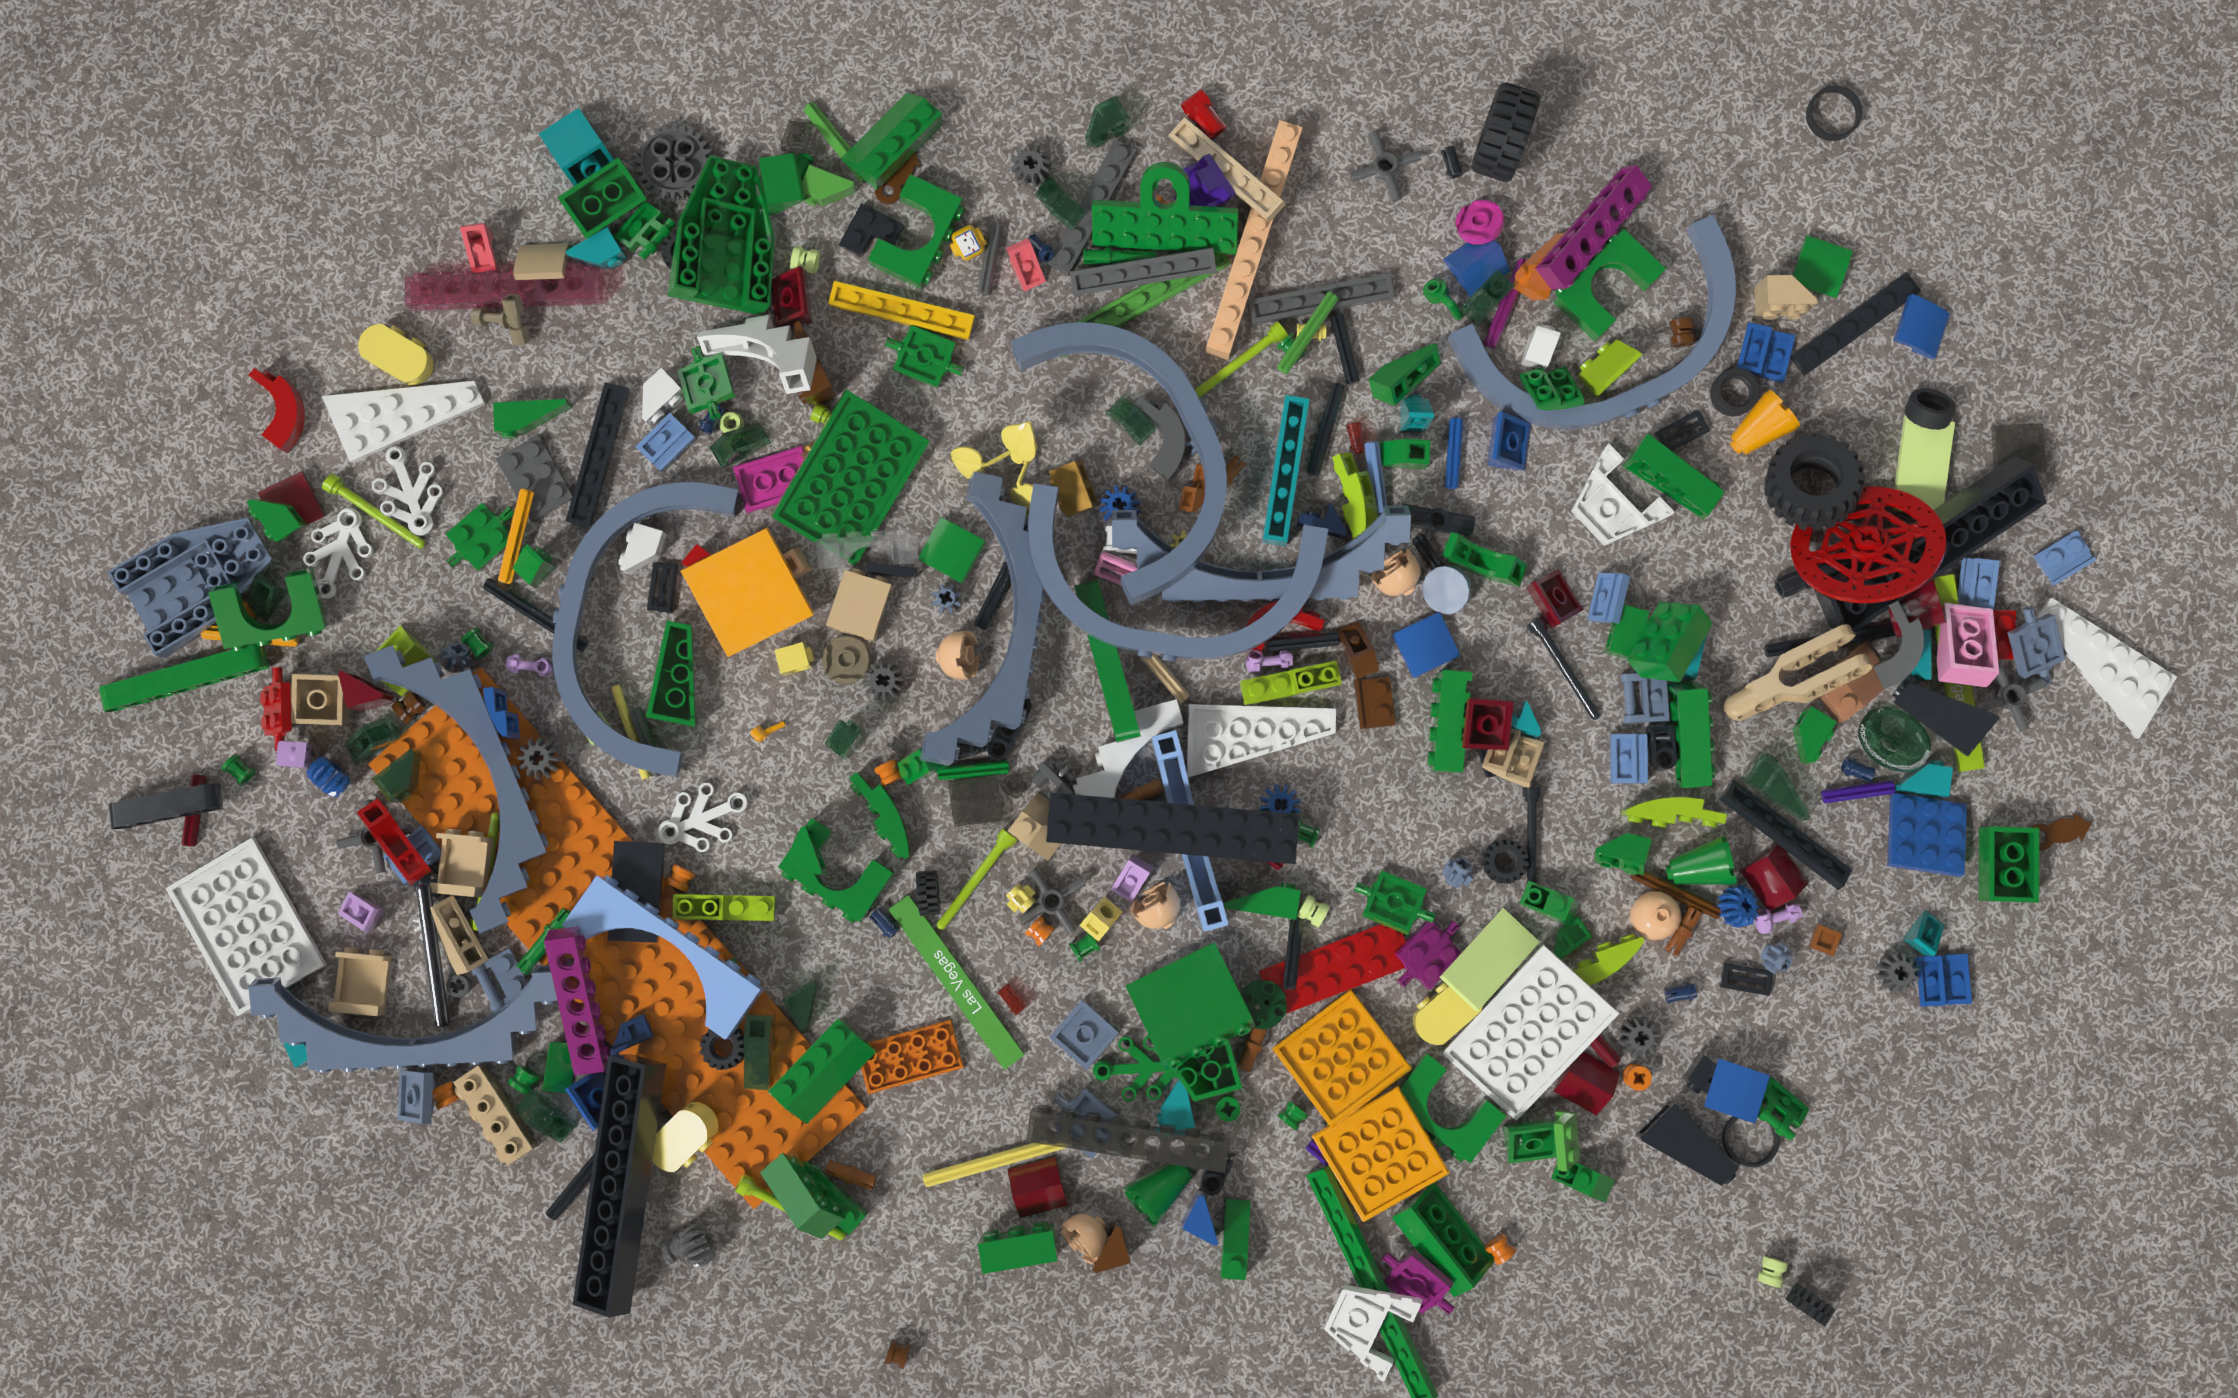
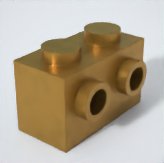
M1083 460L1073 461L1049 471L1051 475L1050 484L1059 488L1058 496L1060 500L1058 505L1066 517L1076 516L1100 506Z

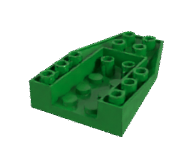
M709 155L679 218L667 292L668 297L756 315H762L770 306L775 237L757 166Z

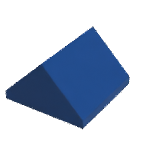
M1494 240L1485 244H1471L1467 242L1443 259L1470 299L1510 272L1501 245Z
M1503 411L1498 412L1493 418L1487 466L1524 471L1531 423Z
M607 1067L604 1072L590 1073L565 1089L592 1131L598 1129Z
M1200 1189L1197 1190L1184 1214L1181 1226L1183 1230L1215 1246L1218 1245L1217 1237L1203 1191Z

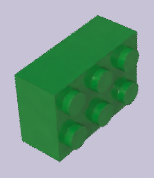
M619 157L557 197L586 239L647 199Z
M1660 601L1628 656L1627 661L1641 678L1681 682L1713 622L1700 605Z
M1978 827V901L2039 903V828Z
M781 1153L760 1174L797 1230L823 1239L844 1219L839 1212L841 1208L833 1198L828 1196L826 1193L828 1188L821 1180H817L814 1175L816 1171L808 1161L803 1163L795 1155L791 1157Z
M1048 1221L1033 1223L1034 1227L1024 1229L1023 1225L1009 1227V1231L999 1233V1229L985 1231L977 1243L982 1274L1057 1262L1059 1252L1054 1224L1048 1225Z

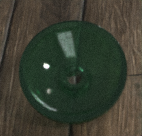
M1891 707L1875 708L1869 711L1859 724L1858 736L1864 751L1873 761L1886 769L1896 772H1911L1923 766L1930 756L1931 742L1926 730L1919 721L1902 710Z

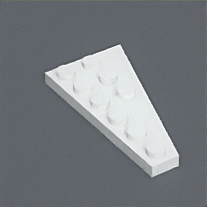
M475 381L322 396L351 463L486 404Z
M2052 597L2048 598L2036 619L2048 613L2055 615L2062 647L2066 652L2065 655L2081 670V674L2101 698L2116 712L2115 715L2131 730V734L2136 739L2140 738L2177 676Z
M1189 704L1187 777L1196 776L1335 734L1336 709Z

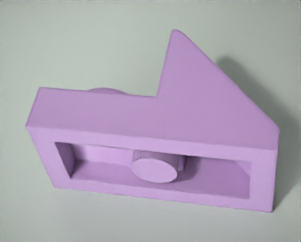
M279 741L276 765L309 769L312 744Z
M1132 854L1111 890L1132 903L1152 871L1153 866Z
M348 892L338 914L362 931L369 932L375 929L385 908L368 902L356 893Z

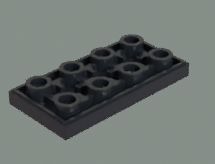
M614 841L612 878L619 882L617 887L623 891L626 889L631 890L639 896L637 901L643 905H646V903L651 904L659 910L658 915L661 916L665 843ZM621 928L608 931L607 940L659 943V936L640 929Z

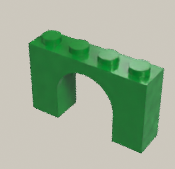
M910 174L899 195L901 202L924 212L933 220L935 224L933 237L927 245L913 251L900 249L878 238L868 258L870 266L922 290L925 284L929 285L934 274L931 270L935 263H940L944 255L942 248L945 242L949 243L951 241L952 234L955 232L953 226L956 220L960 221L962 219L965 208L963 207L962 198Z
M1625 229L1619 234L1608 238L1605 242L1607 247L1591 258V263L1574 278L1575 282L1569 288L1558 289L1555 292L1558 297L1553 303L1594 342L1603 335L1616 319L1594 298L1591 290L1593 275L1603 269H1617L1624 272L1645 292L1666 270Z
M313 568L287 573L285 580L292 603L291 615L285 621L273 625L259 623L248 615L243 605L238 582L212 587L208 593L223 648H232V651L247 648L248 644L257 643V646H263L272 643L274 639L282 638V641L296 639L299 634L307 633L308 636L321 634L328 623Z
M811 818L806 826L813 828L820 851H822L834 832L816 819ZM788 853L778 866L782 870L781 875L791 882H794L796 879L803 884L802 890L811 896H814L815 893L823 898L821 902L832 910L837 907L844 912L842 917L853 924L855 921L860 923L864 920L895 874L875 859H872L859 880L852 887L837 891L825 886L817 874L785 860Z
M1424 1052L1399 1084V1088L1423 1128L1433 1134L1430 1139L1441 1148L1446 1144L1452 1149L1450 1155L1460 1163L1465 1159L1471 1164L1506 1118V1115L1487 1100L1482 1099L1469 1118L1461 1125L1447 1128L1435 1124L1428 1114L1427 1099L1430 1091L1447 1069Z

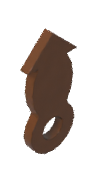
M916 152L878 191L875 190L878 201L885 205H891L899 200L901 187L905 185L909 175L913 174L914 166L919 167ZM886 186H890L894 190L893 194L889 197L884 196L882 193Z
M2072 813L2074 819H2058L2050 825L2041 823L2032 825L2030 828H2039V831L2045 833L2046 839L2044 842L2039 843V850H2046L2053 843H2068L2078 837L2080 842H2082L2092 823Z

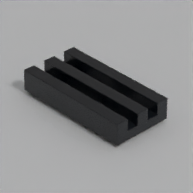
M1698 410L1656 431L1654 434L1658 437L1661 444L1673 451L1709 433L1710 430ZM1694 418L1698 420V422L1666 438L1663 435ZM1701 426V431L1669 446L1668 442Z
M868 561L866 565V570L869 573L917 578L918 569L916 567Z
M653 562L647 603L648 611L672 614L678 565ZM659 568H663L658 606H654ZM668 569H672L667 598V606L663 607Z
M1722 963L1723 970L1720 976L1721 982L1719 987L1770 996L1772 972ZM1729 969L1767 975L1766 980L1728 974ZM1727 979L1765 985V990L1727 984Z

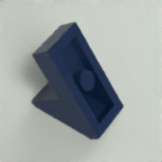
M1331 502L1328 504L1324 519H1321L1320 515L1315 512L1306 511V514H1300L1297 526L1300 527L1308 525L1327 528V535L1344 539L1347 533Z

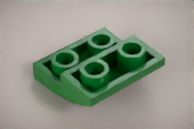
M1806 235L1798 253V261L1792 276L1807 289L1837 298L1853 250Z
M1566 366L1549 372H1545L1543 367L1519 374L1523 385L1539 410H1562L1584 405V397Z
M940 517L917 560L963 584L986 541Z

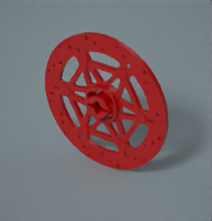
M1863 487L1857 504H1871L1870 508L1849 514L1845 521L1842 523L1837 521L1835 527L1827 529L1820 550L1810 551V540L1814 532L1812 527H1807L1806 530L1798 529L1799 525L1797 524L1794 527L1790 540V552L1793 565L1800 577L1816 591L1828 597L1852 603L1884 602L1913 592L1935 574L1943 561L1946 550L1945 530L1935 511L1919 498L1893 488ZM1887 506L1898 508L1912 516L1918 523L1908 525L1885 511V508ZM1874 516L1878 517L1877 526L1869 525ZM1865 517L1861 526L1847 522ZM1883 519H1887L1898 527L1883 529ZM1838 526L1851 530V532L1845 534ZM1832 533H1835L1843 540L1828 546ZM1904 534L1892 540L1889 538L1890 535ZM1923 536L1926 538L1925 551L1920 561L1914 564L1908 560L1915 538ZM1906 541L1907 544L1903 555H1900L1892 548ZM1842 548L1846 550V552L1831 554ZM1890 554L1897 562L1884 558V556ZM1852 559V568L1848 569L1836 560ZM1857 562L1866 563L1861 572H1857ZM1874 562L1888 566L1869 572ZM1827 563L1849 577V581L1844 583L1833 579L1818 568L1817 565ZM1899 572L1903 575L1887 583L1864 585L1865 580L1890 573Z

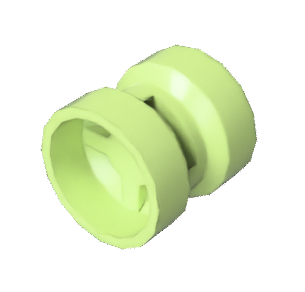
M795 246L791 256V269L800 266L807 273L816 274L820 261V251L815 249L808 251L801 246Z
M1308 894L1300 906L1297 916L1301 919L1310 920L1311 924L1318 928L1330 906L1325 903L1316 902L1315 898Z
M1763 1256V1270L1759 1273L1757 1281L1782 1288L1784 1282L1782 1275L1786 1272L1788 1263Z

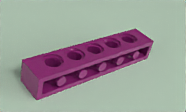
M1637 165L1621 167L1536 266L1535 269L1551 290L1569 288L1575 282L1574 278L1588 267L1591 258L1603 249V244L1608 238L1617 233L1619 225L1632 215V210L1636 205L1647 197L1646 194L1652 188V185Z
M579 926L548 930L544 944L574 1076L604 1072L610 1055V1049L605 1047L606 1031L604 1025H600L599 1021L601 1009L599 1002L596 1003L594 998L596 986L594 980H590L591 963L584 953L586 949L585 937L580 935ZM564 954H571L574 958H567ZM569 976H574L578 978L579 981L571 980ZM574 999H580L584 1003H578ZM579 1021L587 1022L589 1025H582ZM585 1043L591 1044L593 1047H587Z

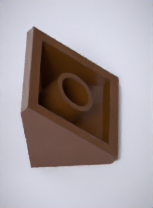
M1118 1219L1115 1220L1108 1233V1239L1099 1258L1092 1264V1271L1095 1273L1131 1263V1255L1122 1223Z

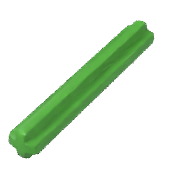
M811 102L807 104L804 108V113L838 156L842 158L851 149L816 103ZM845 163L859 182L864 181L861 176Z
M1328 292L1278 364L1277 369L1283 374L1289 373L1337 303L1338 297L1335 294Z

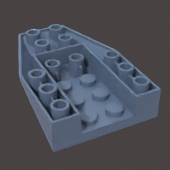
M243 518L171 534L107 572L118 592L128 595L148 632L144 633L143 636L153 654L167 658L216 622L208 593L212 587L238 582L240 594L242 595L273 559L250 518Z

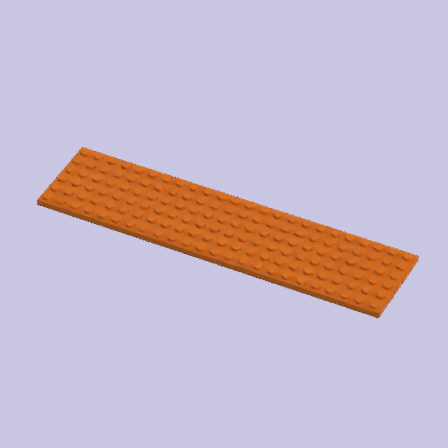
M479 667L472 673V675L477 674L480 679L482 688L478 690L482 698L484 697L483 688L495 687L501 689L482 667ZM507 696L508 712L518 714L520 739L504 737L501 734L497 735L500 742H506L511 754V756L507 757L510 766H516L520 775L517 783L520 789L525 787L530 801L526 802L529 811H535L540 823L535 826L539 834L544 833L549 847L545 848V855L519 865L520 869L525 867L530 881L526 882L527 889L500 899V903L506 902L511 916L507 917V925L529 950L544 932V926L552 922L562 907L569 911L573 910L596 876L605 877L607 874L612 877L614 841H634L562 758L561 762H554V765L559 769L558 771L550 769V778L545 777L544 774L541 780L535 779V774L532 777L526 776L527 769L521 770L519 768L525 762L517 758L519 755H525V752L520 748L522 746L529 748L528 740H534L536 743L538 737H543ZM437 705L368 764L418 823L424 826L440 848H442V838H436L437 833L446 834V829L461 830V835L468 836L469 831L484 832L483 837H488L491 814L494 812L500 814L497 792L491 773L480 751L457 722ZM544 756L536 757V762L543 761ZM499 826V833H498V839H497V846H496V852H495V859H494L493 870H494V866H495V862H496V858H497V854H498V848H499L500 826ZM663 875L660 917L663 919L667 917L673 919V894L680 893L673 886L665 882L666 877ZM673 919L680 925L678 929L686 934L689 931L700 939L699 944L705 948L709 945L721 953L719 958L727 961L735 957L703 920ZM608 931L585 940L586 949L584 953L585 957L590 959L591 971L589 975L590 980L595 982L596 994L594 998L595 1002L600 1004L601 1016L599 1021L600 1025L605 1027L606 1040L613 1047L621 1024L646 1013L655 1037L621 1051L619 1055L632 1054L666 1063L661 1103L673 1117L691 1102H700L712 1109L718 1120V1132L711 1138L713 1143L704 1153L735 1189L743 1174H746L753 1178L756 1186L773 1193L760 1172L781 1153H785L791 1157L795 1155L803 1163L809 1161L867 1109L845 1084L816 1116L806 1124L787 1111L768 1093L770 1088L812 1045L764 990L738 1026L742 1030L741 1033L747 1038L745 1039V1042L748 1043L746 1056L743 1057L741 1063L733 1068L716 1070L717 1068L709 1067V1064L703 1061V1055H700L702 1047L699 1046L700 1042L703 1041L702 1036L709 1030L705 1026L706 998L704 988L693 964L680 949L659 936V943L607 940ZM547 953L540 959L541 965H549ZM564 954L567 958H574L571 954ZM737 960L742 974L748 976L749 972ZM569 976L571 980L579 981L578 978ZM574 999L578 1003H584L580 999ZM719 1038L715 1043L716 1053L722 1057H727L731 1054L733 1050L731 1040ZM753 1195L742 1196L753 1209L763 1202V1200Z

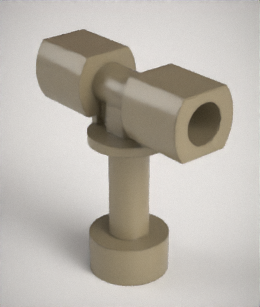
M506 295L502 299L504 308L502 313H490L486 307L476 306L472 309L471 321L473 325L485 327L489 322L501 323L503 328L509 329L513 345H525L531 340L528 325L522 323L520 316L524 312L520 295Z

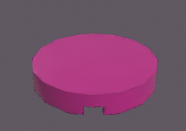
M1476 200L1467 207L1465 205L1461 208L1456 216L1455 224L1459 236L1465 242L1485 244L1493 241L1500 235L1504 229L1505 219L1502 210H1500L1496 203L1488 200Z

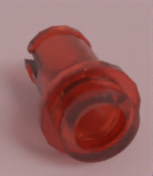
M1361 422L1346 425L1351 444L1349 450L1354 455L1364 453V444L1367 442H1365Z
M1010 983L997 992L1011 1009L1009 1012L1014 1013L1015 1016L1027 1008L1026 1000H1022Z

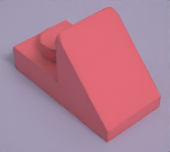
M485 223L460 226L472 273L496 270L498 266L492 247L494 236Z
M1028 238L1006 248L1010 257L1009 261L1024 292L1046 282Z

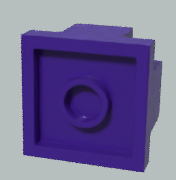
M1210 153L1202 156L1197 163L1183 168L1190 180V205L1224 207L1236 194Z

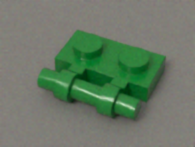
M644 201L615 234L614 238L633 253L640 246L643 247L638 256L645 261L650 254H655L658 250L656 247L664 238L670 236L671 230L676 224L670 218L664 224H661L660 222L665 216L655 207ZM653 230H656L657 232L648 241L646 238L651 234Z
M1770 1077L1762 1101L1764 1104L1761 1105L1758 1118L1769 1123L1774 1128V1132L1779 1136L1783 1135L1791 1141L1796 1133L1789 1128L1790 1125L1794 1129L1800 1127L1809 1108L1773 1077ZM1772 1111L1781 1117V1120H1779L1775 1115H1773Z

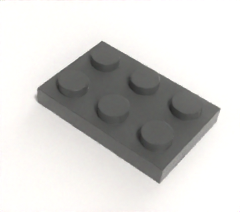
M539 435L496 458L517 498L520 489H528L534 492L529 513L531 522L540 519L571 501L573 494Z

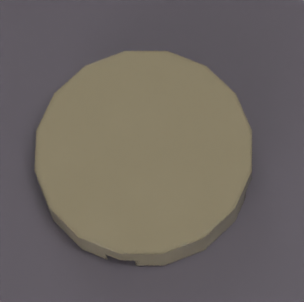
M848 635L836 637L823 651V669L837 683H856L864 678L865 671H869L870 651L856 637Z

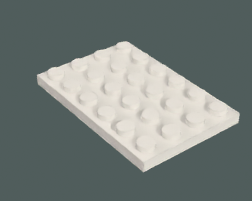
M256 838L248 839L166 888L237 1016H242L251 1010L248 986L254 979L281 977L282 985L285 988H289L327 965Z
M1543 944L1482 1008V1011L1443 1049L1442 1054L1517 1121L1618 1016L1619 1012Z

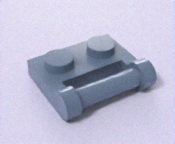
M1637 673L1620 675L1621 682L1624 684L1626 716H1623L1624 724L1670 721L1667 681L1641 678ZM1640 681L1642 715H1636L1633 682Z
M508 948L471 970L473 976H477L491 1003L490 1008L493 1013L512 1000L529 982L526 975L516 967L519 961L512 948ZM489 968H492L506 995V998L500 1000L485 971Z

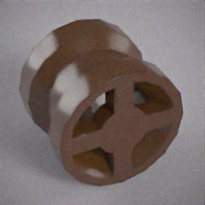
M892 1339L885 1364L890 1365L894 1363L899 1368L904 1369L911 1344L905 1343L903 1345L898 1343L896 1339Z

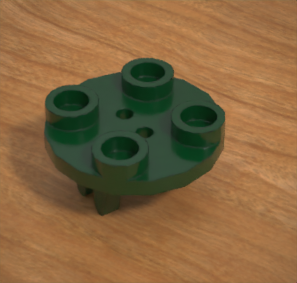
M1252 981L1240 992L1255 1023L1253 1028L1262 1030L1272 1028L1280 1023L1286 1015L1287 1002L1285 994L1272 981ZM1265 1000H1268V1005L1264 1004ZM1256 1004H1259V1009L1255 1008Z

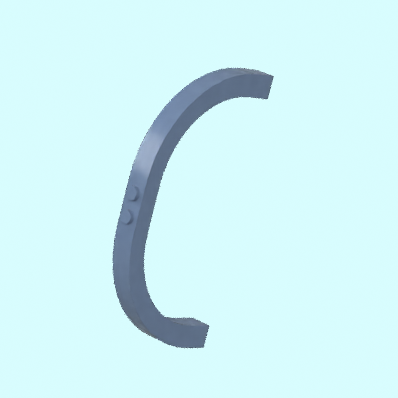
M1714 215L1691 224L1686 230L1704 269L1708 289V306L1704 326L1696 344L1686 358L1672 370L1602 402L1562 410H1539L1529 394L1512 384L1497 369L1488 356L1472 323L1450 333L1448 341L1464 373L1480 393L1499 409L1531 424L1553 429H1583L1603 425L1624 416L1630 419L1640 414L1639 409L1645 406L1648 409H1652L1662 404L1661 399L1679 390L1709 363L1722 344L1733 316L1736 298L1734 264L1725 237Z
M1064 323L1049 326L1011 340V351L1021 371L1044 361L1068 354L1098 353L1110 355L1128 361L1147 372L1170 396L1201 460L1205 480L1204 503L1195 525L1175 549L1161 559L1121 576L1120 583L1130 605L1168 589L1185 577L1203 558L1218 531L1225 505L1227 490L1225 460L1215 433L1217 432L1215 422L1212 418L1208 419L1205 413L1207 408L1203 398H1198L1187 376L1164 351L1145 338L1118 327L1099 323Z
M678 482L651 487L631 495L609 509L586 533L570 563L565 584L560 586L558 597L561 599L560 607L555 609L553 615V622H556L553 637L552 659L554 675L562 701L579 729L596 746L617 760L637 769L678 778L683 753L648 746L624 737L612 729L597 714L585 695L578 674L576 653L579 629L593 572L609 545L623 531L644 518L673 510H699L735 517L740 497L738 489L700 482Z
M1033 484L1028 520L1029 544L1036 572L1045 591L1061 613L1086 634L1114 647L1138 652L1137 656L1152 658V654L1161 655L1162 660L1176 662L1177 658L1214 660L1238 655L1258 647L1278 634L1299 613L1310 596L1322 567L1328 529L1303 525L1297 563L1290 584L1272 609L1251 625L1230 634L1209 638L1184 637L1124 627L1093 612L1078 599L1068 586L1059 569L1054 550L1053 531L1059 488Z

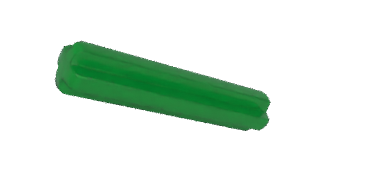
M1008 761L947 766L938 771L937 777L939 780L1001 775L1008 774L1010 767Z

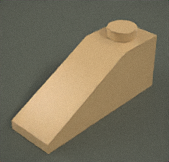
M453 895L430 907L444 952L457 975L468 973L489 960Z

